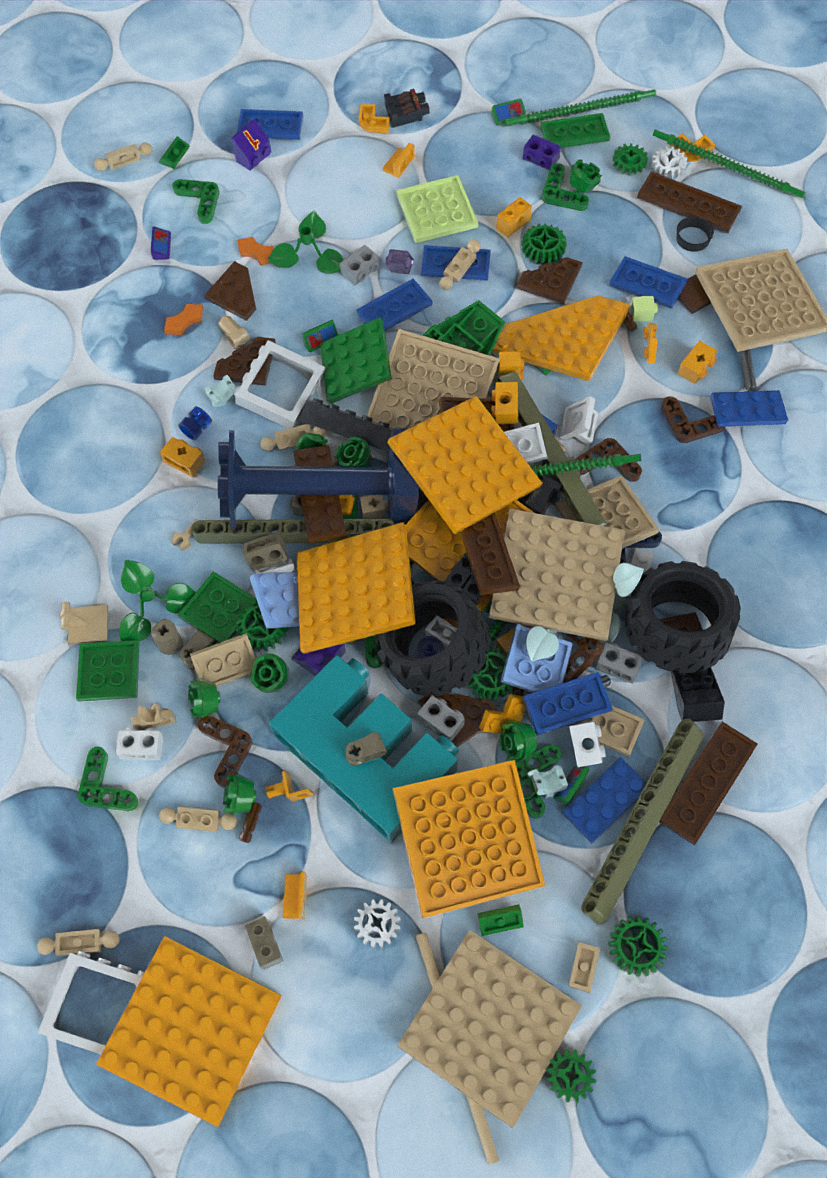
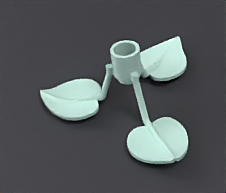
M622 563L615 569L613 581L616 584L614 587L616 589L614 601L618 605L614 606L612 610L608 640H601L604 644L606 642L609 644L613 643L620 631L621 620L618 614L613 611L619 608L623 609L624 605L629 604L630 595L637 586L644 571L641 567Z
M541 626L533 627L529 631L526 639V648L531 662L549 658L557 652L559 641L555 635L558 631L544 629Z

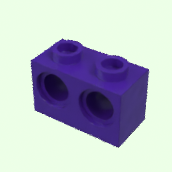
M532 135L523 148V159L550 170L551 166L556 164L560 158L561 146Z

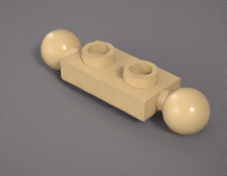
M144 142L139 148H137L136 144L106 153L107 159L97 158L94 161V167L98 171H104L107 166H110L111 170L141 160V154L144 156L150 155L152 147L149 143Z
M470 240L467 244V249L461 247L444 270L445 276L439 282L443 290L452 288V280L458 283L475 261V253L481 247L478 240Z
M309 424L274 432V439L264 437L260 445L265 451H271L277 445L280 451L297 446L298 439L306 433L320 434L324 437L327 430L316 426L310 429Z
M178 806L177 812H175L172 808L166 807L159 814L162 823L170 824L176 821V828L217 832L219 825L225 830H232L237 824V819L234 815L228 813L220 817V810Z
M100 929L56 933V941L49 937L40 939L37 943V950L42 955H48L55 950V956L57 957L69 956L70 953L77 955L78 951L87 954L100 953L101 945L109 949L114 948L118 945L120 938L115 931H107L101 936Z

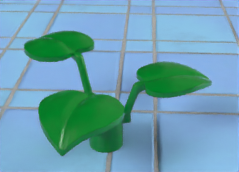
M315 210L308 214L299 225L300 238L297 239L296 249L294 250V247L289 243H281L273 249L268 257V261L280 268H289L294 266L299 260L296 253L299 251L300 244L310 245L312 243L317 254L320 256L316 261V265L322 273L332 274L341 271L340 263L344 261L341 254L336 250L326 249L323 254L320 253L314 238H320L325 234L326 225Z
M125 560L121 574V585L126 592L138 594L140 598V616L132 612L122 619L119 628L121 641L138 640L140 642L149 636L152 628L150 621L147 618H143L144 602H149L156 596L163 601H167V611L179 614L196 592L187 584L175 583L167 589V597H163L151 588V585L154 583V573L148 566L137 561Z

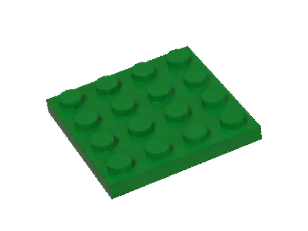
M380 317L320 343L322 366L325 367L326 400L329 404L392 379L384 323Z

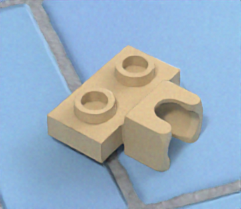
M154 703L152 708L138 707V715L131 717L132 725L138 731L176 723V716L173 711L166 708L161 709L158 703Z

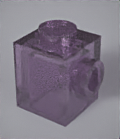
M390 249L385 259V265L392 273L409 275L414 259L408 251Z

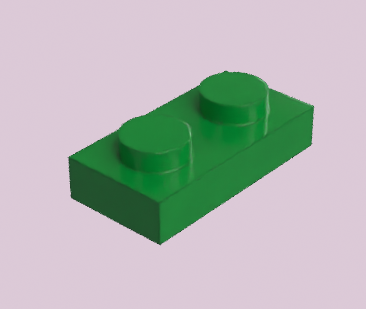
M519 904L477 913L481 936L524 927Z

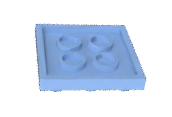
M298 572L252 574L250 580L266 629L299 626Z
M517 624L513 632L500 682L532 693L563 684L573 643L558 638L559 648L553 656L531 662L526 648V639L531 628Z

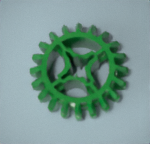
M538 223L537 227L532 225L531 229H527L526 233H524L521 246L523 253H525V258H529L530 262L535 261L536 264L540 262L543 265L544 263H551V261L556 263L557 259L561 260L567 243L563 231H559L558 227L553 228L552 224L547 226L546 223L541 226Z
M258 601L257 606H253L250 603L249 610L243 609L245 614H239V618L242 620L236 622L239 625L236 631L239 636L247 633L252 649L256 647L257 651L260 652L264 648L267 652L270 646L273 649L276 648L275 643L281 645L282 641L280 638L286 639L285 632L289 631L288 627L276 628L270 635V631L273 628L266 629ZM255 618L254 623L248 628L250 622ZM259 621L264 625L266 631L260 626Z
M490 646L489 654H485L486 661L482 671L478 674L474 673L470 684L466 686L468 689L474 688L472 691L473 695L479 692L480 699L485 695L488 700L491 697L496 700L499 698V695L503 697L506 695L505 691L509 692L512 689L509 684L503 682L499 687L496 684L498 682L497 676L503 673L506 662L505 656L507 655V652L499 654L500 648L493 652V648ZM492 660L497 662L500 666H495L492 663ZM486 671H488V672H492V673H494V674L491 676L490 674H484V673H485ZM478 680L485 681L487 687L483 686Z
M640 915L636 916L635 922L632 916H628L627 922L623 919L620 920L621 927L618 925L613 927L617 933L611 932L609 937L615 940L608 942V946L615 947V949L609 951V954L617 955L613 963L615 964L620 961L622 963L619 966L621 971L625 966L628 967L627 975H631L634 969L636 977H640L641 970L645 977L649 976V969L653 973L657 972L656 966H663L660 959H667V955L661 952L668 950V946L662 945V943L667 941V937L660 938L659 936L663 929L661 928L656 931L654 928L657 926V923L653 922L650 926L648 924V917L641 922ZM629 929H640L635 938L624 937L623 934ZM647 933H648V934L651 936V938L653 939L654 945H655V949H653V946H651V945H649V944L647 943V941H646V935H647ZM640 939V946L642 948L636 953V945L634 944ZM621 943L630 950V960L624 955ZM641 954L653 956L652 960L648 963H636Z

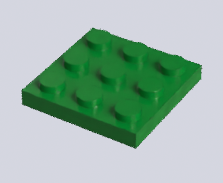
M213 571L178 616L197 630H201L216 640L217 643L232 639L237 632L236 628L239 627L236 622L242 620V618H239V614H245L243 609L249 610L250 603L253 606H257V598Z
M139 641L79 644L76 700L81 702L137 698Z

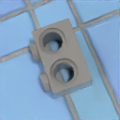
M363 245L340 263L341 274L352 284L357 285L379 268V256L369 247Z
M606 642L596 670L633 684L643 658L634 650L628 651L621 648L618 644ZM611 655L615 660L611 661L606 656ZM630 662L634 665V667L629 668L625 665V663Z
M432 695L417 713V719L437 735H443L452 741L464 726V716L458 710L449 708L442 698H436ZM431 709H437L439 710V713L437 715H431L429 711ZM447 721H454L455 726L447 727L445 723Z

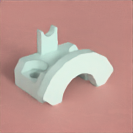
M228 375L224 376L218 385L204 388L205 393L212 401L213 407L223 406L236 397L234 396L236 386Z
M559 765L554 766L547 772H538L535 769L528 773L538 795L545 794V799L547 797L553 798L555 792L563 791L568 786L563 768Z

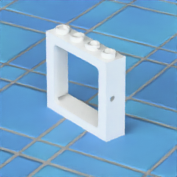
M268 340L265 346H261L258 358L252 361L251 370L249 373H245L242 379L243 383L236 388L234 396H236V404L290 429L296 427L300 420L306 400H311L324 377L325 367ZM269 354L313 374L292 411L283 409L248 392L250 385Z
M78 951L77 955L70 953L38 1033L101 1054L106 1045L54 1027L76 969L82 966L136 985V988L145 972L138 971V974L130 972L131 968L118 964V967L115 968L110 966L111 961L102 958L94 961L90 959V954Z

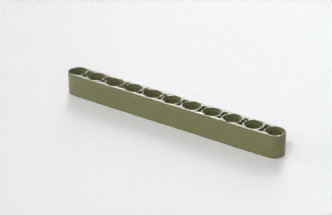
M513 371L498 377L497 382H518V421L522 427L539 423L548 459L542 460L544 465L547 464L549 466L550 463L555 465L556 462L558 464L560 462L565 464L566 461L570 463L518 374ZM570 470V472L564 471V473L559 471V474L556 472L554 474L550 473L553 480L562 484L561 494L577 521L607 527L602 514L576 471L572 472Z
M305 519L236 520V529H231L230 520H198L191 526V531L196 541L201 544H243L272 534L275 530H278L277 532L280 533L284 543H308ZM343 519L345 530H353L346 532V538L367 533L365 532L366 530L374 531L394 525V522L390 519ZM346 538L332 539L313 543H332Z
M684 719L678 724L582 903V912L598 925L605 923L609 918L703 739V732L691 719Z

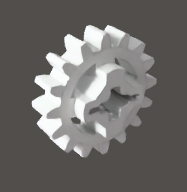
M665 146V150L659 148V152L655 151L652 156L651 167L654 168V172H659L660 175L663 174L665 177L670 176L673 178L674 175L679 177L680 173H684L686 169L687 157H684V152L680 153V149L674 150V147L668 149Z
M373 899L371 906L364 903L365 910L358 909L360 917H354V921L359 923V925L354 926L355 931H360L357 935L358 939L364 937L363 944L366 945L368 942H371V948H374L376 944L383 948L384 942L391 945L390 938L397 939L395 930L399 931L401 929L400 926L396 925V923L401 921L400 917H394L397 914V909L391 911V903L384 906L383 900L376 904ZM374 910H383L385 912L383 914L375 913ZM367 915L369 918L368 924L363 928V921ZM372 916L375 918V920L377 919L378 922L382 920V931L380 930V928L378 929L377 926H374ZM392 920V926L388 933L386 926ZM378 934L381 938H372L369 935Z

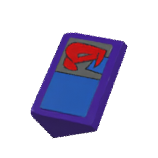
M153 226L151 238V255L153 260L170 259L171 232Z

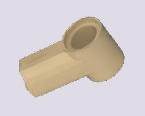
M225 315L221 318L218 325L226 334L234 349L250 340L247 331L243 327H239L231 316Z

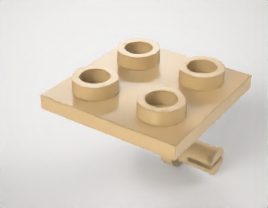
M62 602V612L59 614V618L61 619V629L68 630L69 645L108 641V605L70 608V602Z

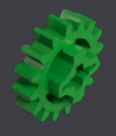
M630 143V146L624 144L623 148L618 146V150L614 151L612 159L613 167H617V171L622 170V174L628 172V175L633 172L637 175V171L642 172L646 168L648 162L647 152H643L644 148L639 149V145L634 147L632 143Z
M566 1049L564 1050L563 1057L557 1053V1061L551 1059L550 1064L553 1068L546 1070V1072L551 1074V1077L546 1080L547 1082H553L550 1090L558 1091V1099L564 1095L565 1102H569L571 1097H573L576 1103L579 1102L580 1095L583 1099L587 1098L586 1090L593 1092L590 1083H596L597 1080L591 1078V1074L596 1073V1070L589 1068L592 1064L591 1060L584 1061L586 1054L583 1053L579 1057L577 1056V1050H573L572 1055H569ZM569 1060L566 1068H558L561 1062ZM578 1062L584 1067L586 1074L581 1073L578 1068ZM572 1068L573 1074L577 1075V1079L572 1080L570 1083L566 1073L570 1072ZM556 1077H557V1078H561V1080H562L563 1083L565 1084V1086H564V1089H565V1090H563V1089L560 1087V1085H559L558 1082H557ZM578 1083L585 1084L581 1090L573 1093L575 1085Z

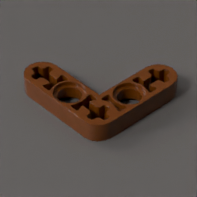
M668 396L663 399L661 405L662 412L680 443H689L720 433L725 429V427H718L717 424H714L716 422L715 415L689 423L680 403L675 397ZM680 417L682 422L676 423L672 418ZM703 426L706 431L700 432L696 427Z
M607 438L578 456L575 461H582V459L586 461L588 458L592 460L591 454L593 453L599 454L601 459L604 456L609 458L610 455L614 457L617 454H621V456L629 454L615 439ZM637 462L624 463L622 466L617 467L614 465L626 480L636 482L640 479L642 468ZM586 468V470L580 469L579 472L581 475H584L591 470Z
M565 633L580 647L569 657L566 673L569 677H564L563 683L577 679L601 655L604 646L599 639L584 637L578 640L576 638L577 635ZM589 641L597 647L595 650L587 644ZM584 657V663L577 666L575 664L577 658ZM571 665L576 669L575 671L570 668Z
M206 716L198 721V728L201 733L229 746L214 774L216 783L220 787H227L230 781L224 779L221 782L219 777L220 775H225L227 771L224 766L226 765L230 768L227 776L236 775L252 747V738L246 731L212 716ZM210 722L212 727L216 728V731L209 727L205 730L204 723L208 724ZM223 729L231 731L230 736L227 738H221L220 732ZM246 737L247 743H243L240 747L238 740H243ZM231 755H238L239 760L237 763H228V758Z

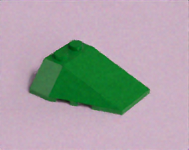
M478 300L460 310L456 315L447 317L445 321L438 325L431 326L422 336L490 356L505 325V321Z

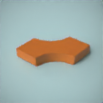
M254 237L237 240L242 257H252L259 262L260 266L270 264L268 257L273 251V246L261 245L255 241Z
M186 304L181 313L167 317L164 329L165 335H183L187 327L195 323H201L204 310L203 305Z

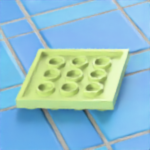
M459 175L396 190L399 203L415 243L478 228L477 218Z

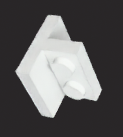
M589 396L565 407L559 438L565 441L576 437L587 445L593 442L598 412L594 410L595 399Z
M539 423L504 432L532 468L535 462L548 459Z

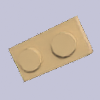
M578 942L568 987L587 993L591 992L600 948Z

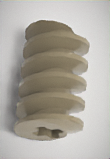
M163 619L153 627L151 636L163 654L172 655L181 650L183 640L172 621Z

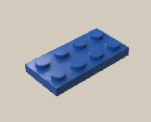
M241 109L237 133L254 119L268 138L300 140L303 111Z
M424 245L421 276L444 277V270L461 247ZM480 249L475 253V261L461 279L488 281L491 249Z
M624 256L611 278L609 286L638 297L653 296L655 303L672 309L687 283V278Z
M413 278L357 309V314L364 323L380 317L383 320L384 329L387 331L430 307L432 299Z
M780 390L714 392L710 396L718 427L780 425L788 422Z
M599 672L522 697L536 736L613 710Z
M619 757L562 814L592 844L638 800L647 782Z

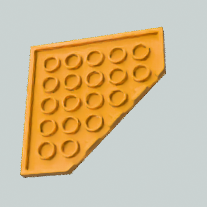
M597 295L508 323L501 332L492 352L499 354V352L521 351V359H524L526 363L590 381L630 310V304Z

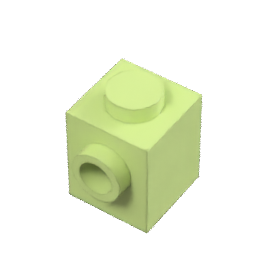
M653 296L632 298L630 310L633 321H653L654 314L658 311L657 303H654Z

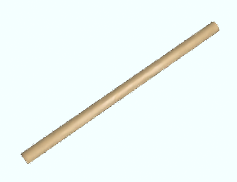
M422 933L417 935L416 938L433 989L440 978V974L427 934ZM467 1097L488 1165L499 1161L483 1108Z

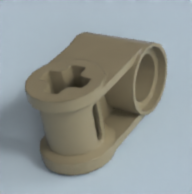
M201 630L196 631L180 651V657L185 667L195 669L190 653L216 644V640Z
M379 732L371 733L364 738L349 743L345 750L346 761L352 766H358L384 756L387 750ZM355 751L359 756L355 757L352 752Z

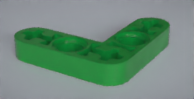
M560 163L553 164L543 189V202L578 211L586 210L589 204L588 196L560 189L565 174V167ZM550 182H556L558 184L551 185ZM567 197L570 200L563 201L561 198Z
M175 180L172 184L174 193L178 196L201 198L197 210L198 219L203 224L210 223L213 220L219 197L218 185L215 182ZM195 187H199V188H200V189L197 190V191H193V190H192V189L195 188ZM206 201H212L209 205L204 204Z
M548 745L533 752L521 761H515L517 770H521L519 774L521 780L526 778V780L520 782L521 787L527 785L532 790L530 795L523 796L527 813L533 819L541 818L545 813L546 806L541 796L536 793L533 782L528 776L530 771L535 770L529 766L528 762L531 759H537L540 762V766L536 768L538 772L557 764L561 759L562 752L556 745ZM550 750L552 753H557L555 759L548 757L545 760L546 764H544L543 758L548 756ZM534 796H536L533 799L534 804L541 807L539 813L531 811L533 807L531 801L526 803V801L531 800Z
M102 747L92 748L86 759L78 791L79 801L89 807L120 811L134 810L138 805V798L133 792L101 787L108 762V754ZM99 752L102 755V758H98L97 765L100 768L96 767V759L94 758V756H97ZM93 771H97L98 778L95 781H89L88 775ZM90 791L93 796H98V800L93 797H89L87 800L84 798V795H88ZM106 794H113L111 803H103V797ZM130 796V798L133 800L132 802L128 803V806H126V804L123 801H118V798L127 800Z

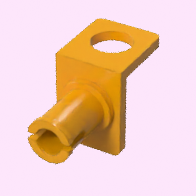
M282 771V782L265 787L266 791L268 790L266 794L269 799L286 794V797L294 802L314 796V792L309 788L294 792L291 775L286 771Z

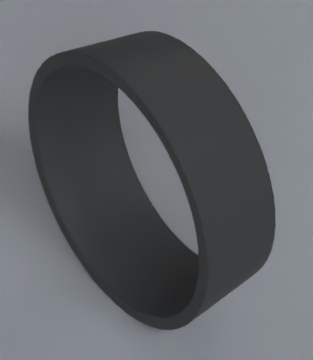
M696 216L687 217L677 225L676 240L679 246L687 251H701L708 246L713 237L714 230L712 225L704 218ZM696 227L706 233L708 240L704 243L693 244L682 239L679 233L685 228Z

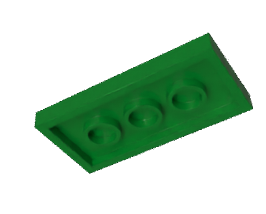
M603 113L541 122L544 139L560 145L561 148L610 141V133Z

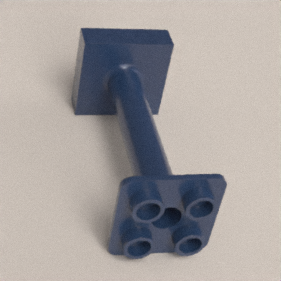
M392 429L391 437L407 429ZM229 430V442H219L220 475H218L217 490L218 499H220V518H230L231 529H236V508L246 494L387 495L389 519L394 522V525L402 522L406 525L416 513L419 498L418 484L391 447H389L387 467L246 466L236 451L234 430Z

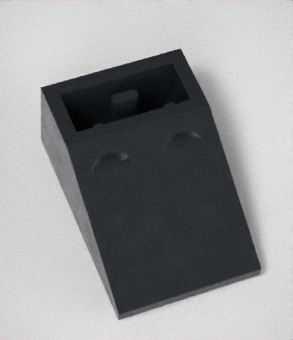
M711 667L703 671L698 669L694 673H679V670L671 671L677 709L681 721L691 719L693 722L723 719L725 701Z

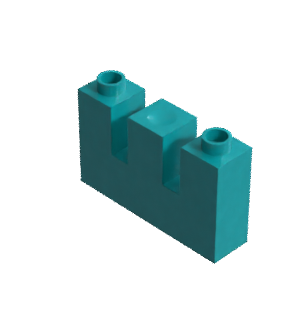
M336 655L268 724L276 739L392 843L402 832L393 788L455 774L458 767V759L455 756L459 750L445 736L440 735L435 740L426 733L394 768L388 765L385 760L412 733L411 718L381 693L348 728L341 723L342 720L369 694L366 681L369 672L356 659L352 658L346 663ZM379 732L387 753L380 758L370 760L358 766L350 765L346 761L345 750L347 745L371 733ZM355 751L352 752L355 757L359 756Z

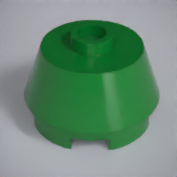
M580 159L572 165L569 181L576 190L588 193L600 183L602 175L599 174L600 169L594 163H582L583 159Z
M350 437L351 440L338 446L336 457L340 467H369L371 465L372 454L365 440L359 437Z
M264 654L253 662L254 665L250 679L252 684L260 691L274 693L287 683L290 674L289 668L278 655Z
M202 679L190 681L191 685H188V700H190V705L193 707V709L189 710L191 717H199L201 719L217 712L218 703H220V692L217 691L216 684Z
M509 721L501 726L503 733L499 734V744L501 750L506 751L509 761H521L536 750L537 738L530 724Z
M238 773L236 775H228L227 781H230V784L224 789L223 805L227 806H225L223 812L235 815L250 811L252 803H255L256 800L254 781Z

